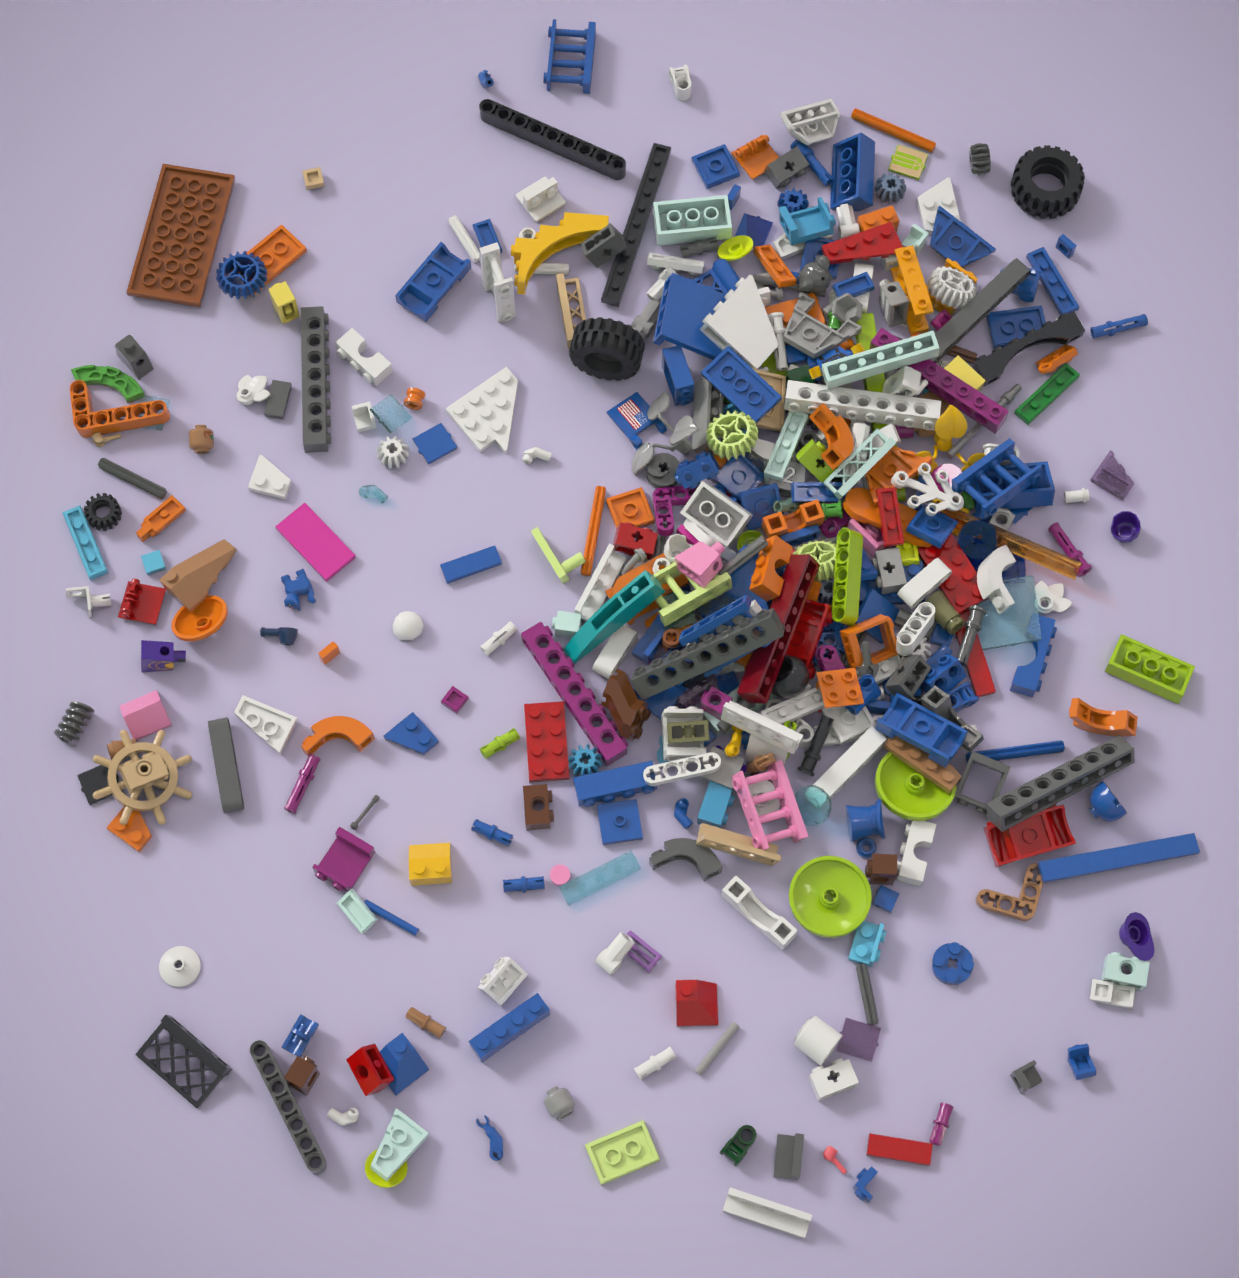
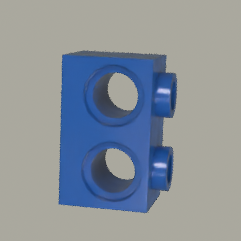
M945 653L930 666L931 669L921 683V686L925 693L934 686L947 693L967 675L959 660Z

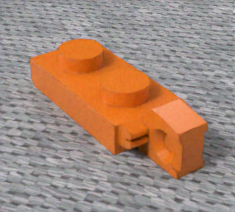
M171 495L143 519L142 528L136 532L137 537L142 542L150 536L155 537L182 515L186 508Z

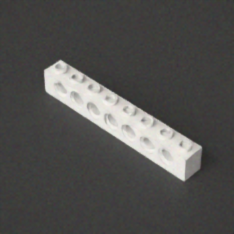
M788 380L784 410L812 414L824 403L836 417L841 415L842 418L887 425L892 423L908 428L934 431L941 409V401L843 387H834L827 390L826 385Z

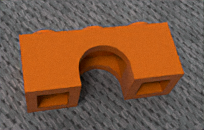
M817 499L799 505L798 510L791 514L782 515V512L765 516L762 519L761 526L766 539L775 535L780 538L781 535L816 524L821 526L825 516Z
M776 535L766 539L768 546L759 552L749 590L766 602L780 596L784 579L778 576L775 569L789 563L793 549L791 545Z

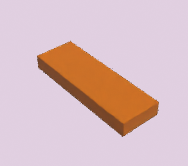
M770 244L754 247L753 253L779 288L796 284V278Z

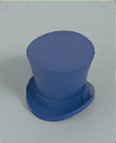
M877 799L874 805L870 806L845 805L850 843L870 835H879L882 839H886L881 799Z

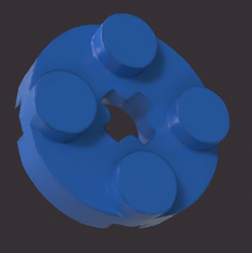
M957 942L940 946L932 958L933 974L939 981L945 984L959 985L965 982L971 975L974 967L971 953ZM949 959L957 961L956 969L947 966Z

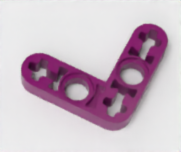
M673 486L654 490L653 506L656 528L659 535L667 537L673 534L674 518L672 506L686 505L698 486L690 489V487L684 489L683 486ZM679 493H683L686 495L683 498L676 497V495ZM660 510L668 511L667 514H660L658 512ZM667 521L668 528H664L663 522Z

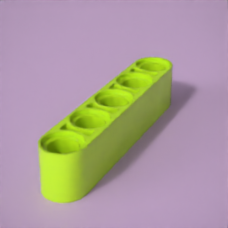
M842 528L837 534L832 618L838 623L853 626L858 620L863 536L861 533L849 528Z

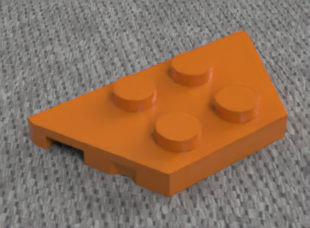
M893 446L865 474L874 505L878 506L876 489L894 487L891 483V478L896 472L903 471L907 473L908 478L912 479L919 474L918 467L922 463L930 465L932 458L930 456H926V458L917 456L915 452L905 451Z

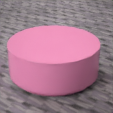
M564 865L554 866L550 871L551 882L556 886L566 885L570 881L569 869Z

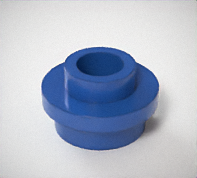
M862 838L856 845L858 855L863 858H870L872 853H876L877 850L876 843L870 838ZM868 846L870 850L866 852L862 847Z

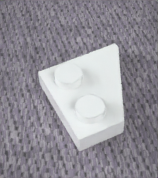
M259 455L248 485L249 491L286 500L291 480L264 456Z

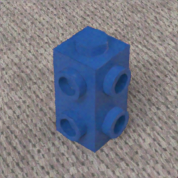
M702 451L695 455V459L679 463L676 475L674 476L677 483L683 485L684 489L688 487L693 489L701 484L700 481L716 477L720 467L711 451L707 453Z

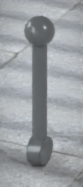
M378 795L373 797L370 804L357 820L351 823L350 827L352 829L358 828L359 822L372 806L380 799Z

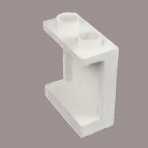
M670 706L664 709L661 715L663 761H675L707 753L704 741L668 743L667 723L702 721L704 709H698L695 706L687 707L686 709Z

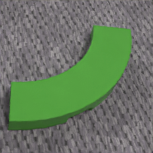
M85 365L71 369L75 381L82 380L86 385L111 387L118 391L127 403L145 397L140 385L120 369L111 366Z

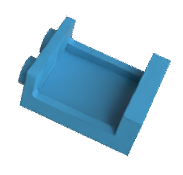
M822 197L817 198V206L792 213L788 212L786 206L779 207V222L791 245L834 234L835 217L833 214H830L829 206L827 203H824Z

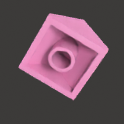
M853 518L849 521L848 528L862 534L863 549L872 558H874L875 551L887 548L884 547L882 530L868 523L864 524Z
M157 690L120 706L128 729L136 741L172 726Z

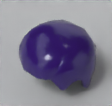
M1122 511L1113 517L1111 533L1115 540L1121 543L1132 542L1139 536L1141 524L1136 514L1130 511Z

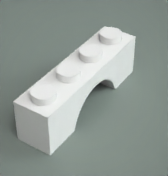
M737 876L722 889L721 897L782 951L796 937L798 930L785 918L776 915L765 907L754 895L752 889Z

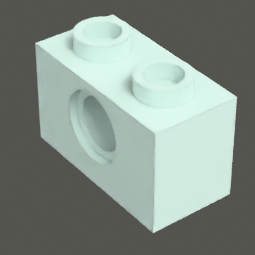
M1112 952L1104 958L1101 980L1111 981L1117 985L1135 987V990L1140 991L1146 987L1150 962H1145L1137 957L1126 958L1123 957V954ZM1121 966L1129 968L1130 974H1124L1121 971Z

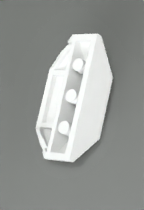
M827 99L783 111L779 115L793 138L805 145H810L831 139L834 136L841 113L833 100Z

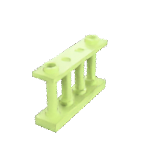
M676 562L653 574L661 585L667 583L679 599L672 604H668L662 595L655 599L662 608L659 610L663 625L666 627L732 589L730 575L727 572L722 575L717 573L704 588L687 577L696 590L689 594H684L673 579L682 574L678 571Z

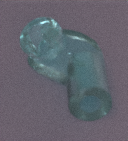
M376 485L363 486L358 492L363 498L375 497L381 503L388 499V496Z

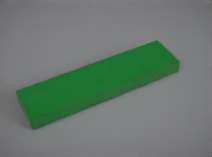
M1065 363L1015 410L1014 414L1029 425L1080 377V374Z

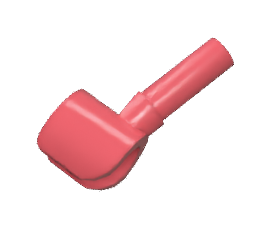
M832 1146L827 1147L823 1152V1157L835 1164L842 1174H845L847 1170L835 1158L838 1151Z

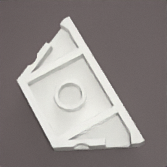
M950 177L917 197L923 230L930 235L933 232L939 205L961 221Z

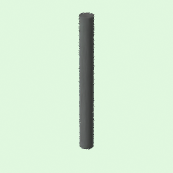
M753 274L755 282L779 287L773 278ZM796 283L794 286L781 288L799 291V284ZM826 290L815 295L825 297ZM801 291V292H803V293H808V294L812 293V292H809V291H808V292H806V291Z

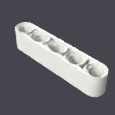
M871 726L806 792L805 797L819 810L822 809L883 747L888 739L881 732L877 731L874 726Z

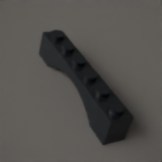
M1067 312L1063 313L1057 318L1058 320L1044 323L1039 330L1035 331V329H1032L1025 334V337L1021 339L1014 338L1008 342L1009 345L1003 348L999 346L992 350V354L988 356L984 354L976 358L972 368L986 380L983 387L1000 379L1009 361L1021 351L1044 343L1067 345L1082 337L1085 329L1075 312L1070 314Z

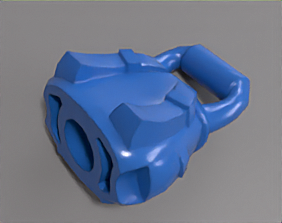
M1029 268L1031 270L1029 276L1011 292L1024 302H1033L1035 299L1041 274L1037 269Z

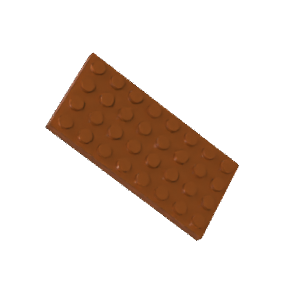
M162 164L126 291L128 296L201 307L233 190L235 175Z

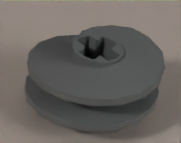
M659 453L653 456L652 460L647 464V479L654 488L673 487L677 484L674 476L680 463L677 458L669 453Z

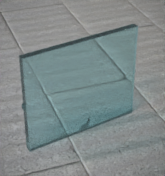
M1033 575L1003 580L1005 587L1015 602L1005 612L999 614L990 599L977 605L987 610V614L984 615L981 623L982 629L980 630L983 650L1042 640Z

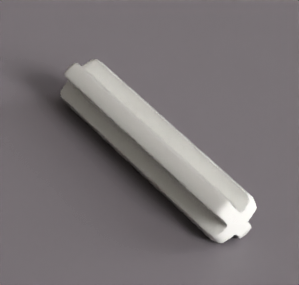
M458 216L450 217L449 224L472 261L477 263L480 261L479 250Z
M541 263L533 274L564 273V275H568L569 264ZM514 264V272L518 273L519 271H516V264Z

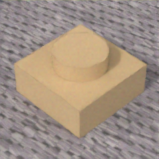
M320 167L302 171L306 190L324 187Z

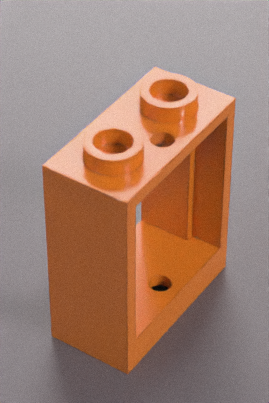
M879 614L840 631L850 668L857 670L856 666H861L863 663L856 634L879 625L885 648L871 653V662L876 664L898 655L896 651L897 638L894 635V624L890 617Z

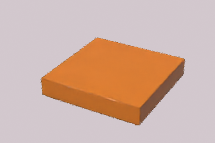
M642 487L606 498V504L616 529L621 522H629L639 528L655 523Z

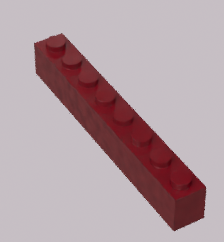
M791 554L789 563L785 568L782 576L784 582L780 596L773 599L770 609L774 608L785 627L784 635L772 641L767 647L763 648L761 646L753 651L737 694L748 703L767 704L820 566L810 554Z

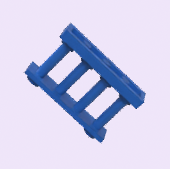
M553 19L552 26H549L548 37H551L548 70L547 73L544 72L543 83L547 84V91H551V82L580 84V86H583V93L590 94L596 22H589L588 29L570 30L557 29L556 19ZM556 36L579 37L587 40V44H583V46L555 44ZM554 52L583 53L585 60L554 59ZM553 67L580 68L584 71V75H580V77L552 75Z
M1010 438L952 479L951 488L953 492L960 494L962 491H966L982 506L981 518L983 520L989 515H994L1001 506L1041 479L1042 466L1039 464L1031 470L1014 455L1015 442ZM1005 460H1009L1025 475L1017 480L1000 464ZM990 471H996L1010 486L1002 490L986 474ZM976 481H981L996 496L988 501L971 485Z
M746 594L683 630L680 634L679 642L682 646L692 642L698 643L700 642V637L704 634H717L716 627L720 625L733 627L735 624L732 620L737 615L743 616V618H752L753 616L749 612L752 599ZM755 627L757 630L762 631L761 627ZM737 635L739 638L745 639L743 635ZM770 642V643H768V644H765V645H763L762 647H763V648H764V647H767V646L770 645L772 642ZM720 643L721 646L727 647L725 643ZM702 651L704 654L710 655L708 651ZM752 651L704 672V676L717 675L724 667Z

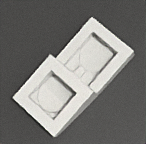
M1092 980L1091 1001L1133 1009L1135 987L1117 985L1111 981Z

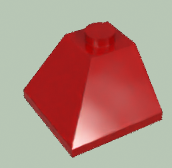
M697 979L676 980L677 1027L718 1026L717 983Z

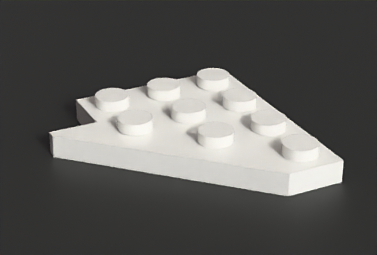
M506 366L446 408L447 414L480 453L495 442L505 454L508 452L518 379Z

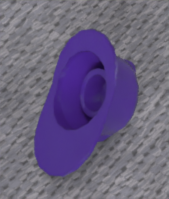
M1130 913L1119 929L1120 940L1138 959L1143 961L1150 960L1154 956L1155 950L1149 922L1141 913Z

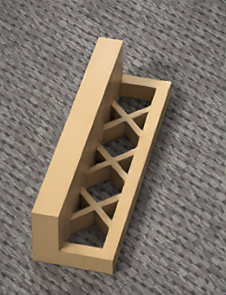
M564 273L556 274V283L567 347L570 349L576 325L572 324V319L577 316L583 321L586 320L579 277L564 279ZM576 284V290L572 294L566 290V285ZM572 299L579 303L576 310L569 307Z
M704 823L699 827L697 845L769 866H773L781 860V855L777 854L778 845L768 843L769 848L761 850L754 847L752 837Z

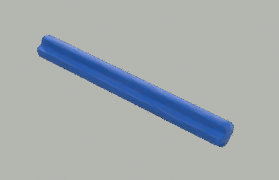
M1059 740L974 752L997 761L1063 752L1065 746L1064 742ZM967 752L965 755L967 763L972 752Z

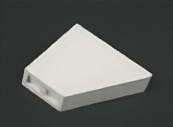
M750 274L746 279L742 277L735 284L737 287L735 291L731 289L724 296L726 299L724 303L720 301L714 307L715 313L713 315L709 313L702 321L704 325L700 330L722 351L729 346L752 369H758L779 344L754 278Z

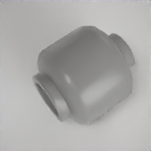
M556 1086L546 1092L548 1096L544 1099V1105L551 1117H558L560 1120L574 1112L575 1102L568 1089H559Z

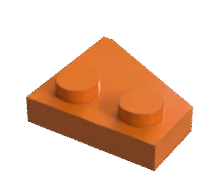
M123 807L107 826V830L140 853L152 838V835L140 811L133 810L128 823L122 825L120 818L125 809Z

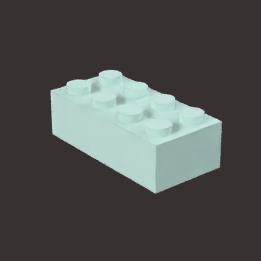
M728 195L653 202L657 246L693 243L697 240L701 242L715 237L717 240L731 239L732 223Z

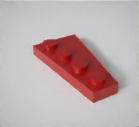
M891 222L821 246L823 255L828 257L830 264L847 263L856 259L864 261L870 260L873 257L889 258V256L895 255V249L903 248Z

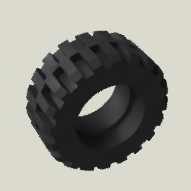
M1044 145V148L1038 146L1034 147L1033 151L1028 150L1024 156L1019 158L1011 180V193L1015 197L1014 201L1016 204L1021 205V209L1024 212L1028 211L1030 212L1029 215L1034 217L1037 215L1041 219L1046 217L1054 219L1057 215L1060 217L1066 215L1067 211L1070 212L1078 203L1084 186L1085 174L1081 163H1077L1078 159L1074 155L1071 156L1070 152L1066 149L1063 151L1060 149L1061 147L1057 146L1055 148L1050 147V145ZM1038 174H1050L1057 177L1064 187L1056 191L1043 190L1033 182L1032 177Z
M597 317V319L589 318L583 320L575 327L569 349V357L574 366L578 367L580 371L586 372L587 375H593L598 379L603 378L609 381L627 380L637 374L640 369L645 343L642 335L636 329L634 330L632 326L623 324L622 321H614L611 318L603 319V317Z

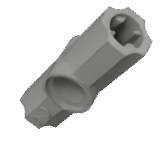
M650 300L640 316L637 315L631 324L632 328L636 329L643 339L649 338L658 319L660 303L655 300Z

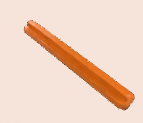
M857 108L851 114L852 119L926 151L933 152L936 147V143Z
M596 486L583 555L586 562L581 566V575L590 576L592 572L606 487Z

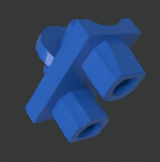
M300 1014L281 1048L301 1058L319 1024Z

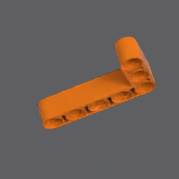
M76 380L70 385L73 423L78 433L84 438L92 437L98 432L104 435L163 424L169 421L171 416L166 403L161 400L93 412L91 392L86 383L82 380ZM126 417L124 420L119 421L120 418Z

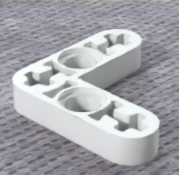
M689 519L684 521L683 525L699 542H704L709 547L719 542ZM723 545L725 551L720 556L729 561L738 553Z

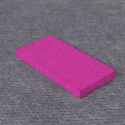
M303 503L275 526L276 530L326 582L356 558L355 554L306 503Z

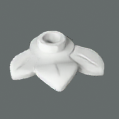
M249 375L244 376L238 384L237 400L243 405H250L254 401L261 402L270 396V393L265 390L268 377L256 376L252 379Z
M1041 580L1035 586L1036 600L1034 606L1039 613L1048 614L1052 611L1060 613L1070 607L1072 602L1062 598L1064 593L1062 583L1053 584L1048 587ZM1041 603H1046L1047 607H1042Z

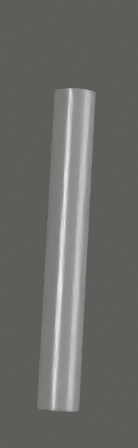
M733 1022L694 1070L698 1075L701 1076L740 1028L738 1024Z

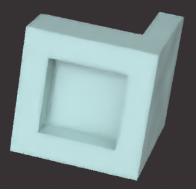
M913 224L910 234L902 242V246L913 245L917 256L927 244L929 233Z

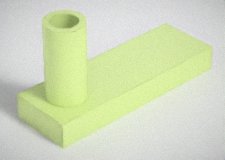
M538 527L531 531L563 584L570 580L567 573L586 562L581 552L560 564Z

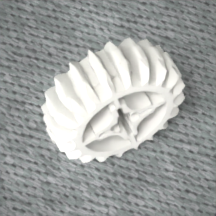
M937 267L931 273L927 283L931 296L936 297V300L954 309L957 307L962 309L978 292L977 285L973 283L974 280L969 279L968 275L951 267Z

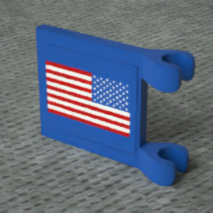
M635 392L607 411V415L630 440L636 450L642 445V440L637 434L652 424L656 426L661 434L667 431V426L658 417L653 421L648 419L647 412L650 406L638 392Z

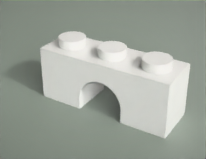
M353 328L336 341L337 354L342 359L346 358L355 371L359 370L368 383L372 382L377 387L393 373L392 364L379 352L369 358L361 356V353L367 349L366 341Z
M911 821L910 824H906L904 835L907 836L906 843L902 842L899 852L903 856L901 862L897 861V881L921 887L927 862L917 859L913 850L917 847L930 849L936 824L927 821Z

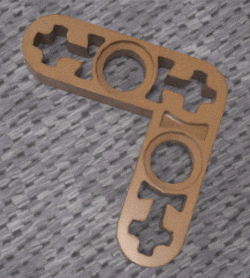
M1033 863L1028 866L1019 898L983 889L976 897L978 907L1021 921L1031 920L1036 912L1043 885L1041 875L1036 877L1035 883L1031 882L1033 873L1030 871L1037 869L1040 874L1038 864ZM1027 887L1035 889L1036 895L1034 897H1028L1025 894ZM988 895L989 900L994 901L995 897L999 899L996 902V907H993L994 902L988 901L987 904H984L983 899L980 897ZM1003 900L1009 901L1011 909L1003 910L1000 907V902ZM1015 903L1018 904V909L1028 907V911L1031 913H1028L1027 916H1024L1023 911L1018 909L1016 910V913H1013Z

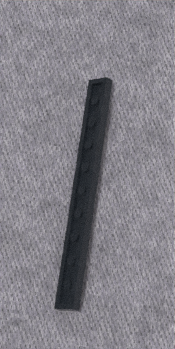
M653 143L623 232L627 248L615 256L601 297L602 303L617 307L621 303L653 207V202L655 201L671 153V147Z

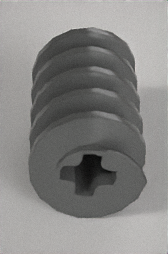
M72 701L69 705L71 708L66 709L67 715L62 717L63 722L58 724L59 729H56L54 734L62 742L75 747L76 744L72 740H80L76 733L84 732L80 726L88 725L84 719H91V716L87 713H94L95 710L84 703Z

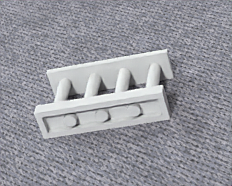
M496 242L479 248L483 286L485 291L493 290L497 321L499 323L510 321L516 317L513 279L512 277L505 279L503 276L500 248Z

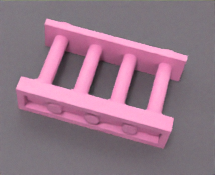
M782 760L769 765L768 772L745 778L743 771H739L732 776V785L739 796L755 848L767 850L769 848L768 843L791 837L793 842L797 843L809 837ZM769 779L773 782L774 791L751 796L748 785ZM776 798L779 800L781 810L758 816L755 804ZM780 818L786 819L788 829L768 835L764 834L762 823Z

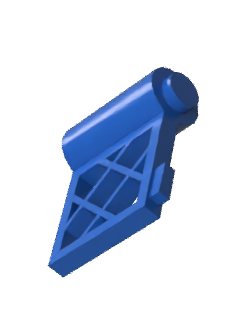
M718 259L713 263L712 269L692 281L700 282L703 285L704 279L711 276L714 280L713 286L706 287L726 295L731 289L733 291L737 289L735 284L740 278L726 259Z

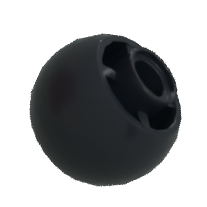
M785 655L771 692L785 699L800 695L806 689L809 682V672L805 663L796 656Z

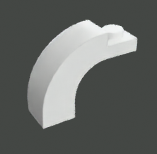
M1007 545L999 547L980 564L977 572V584L983 600L990 598L999 614L1015 604L1002 580V572L1006 571L1016 562Z

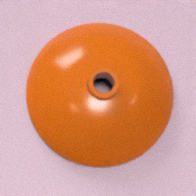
M208 595L192 612L184 606L181 607L172 620V631L178 639L183 641H200L216 633L224 624L228 615V607L222 598Z

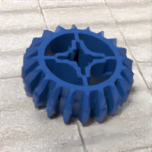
M237 251L234 256L230 253V258L223 257L224 263H219V269H216V280L225 295L228 294L231 299L236 296L238 301L242 296L245 300H247L248 295L254 298V292L260 294V288H264V282H267V270L259 256L255 257L252 252L248 255L246 251L243 254Z

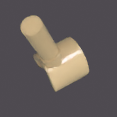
M98 432L92 438L96 446L102 447L110 440L121 438V435L118 433L103 437Z

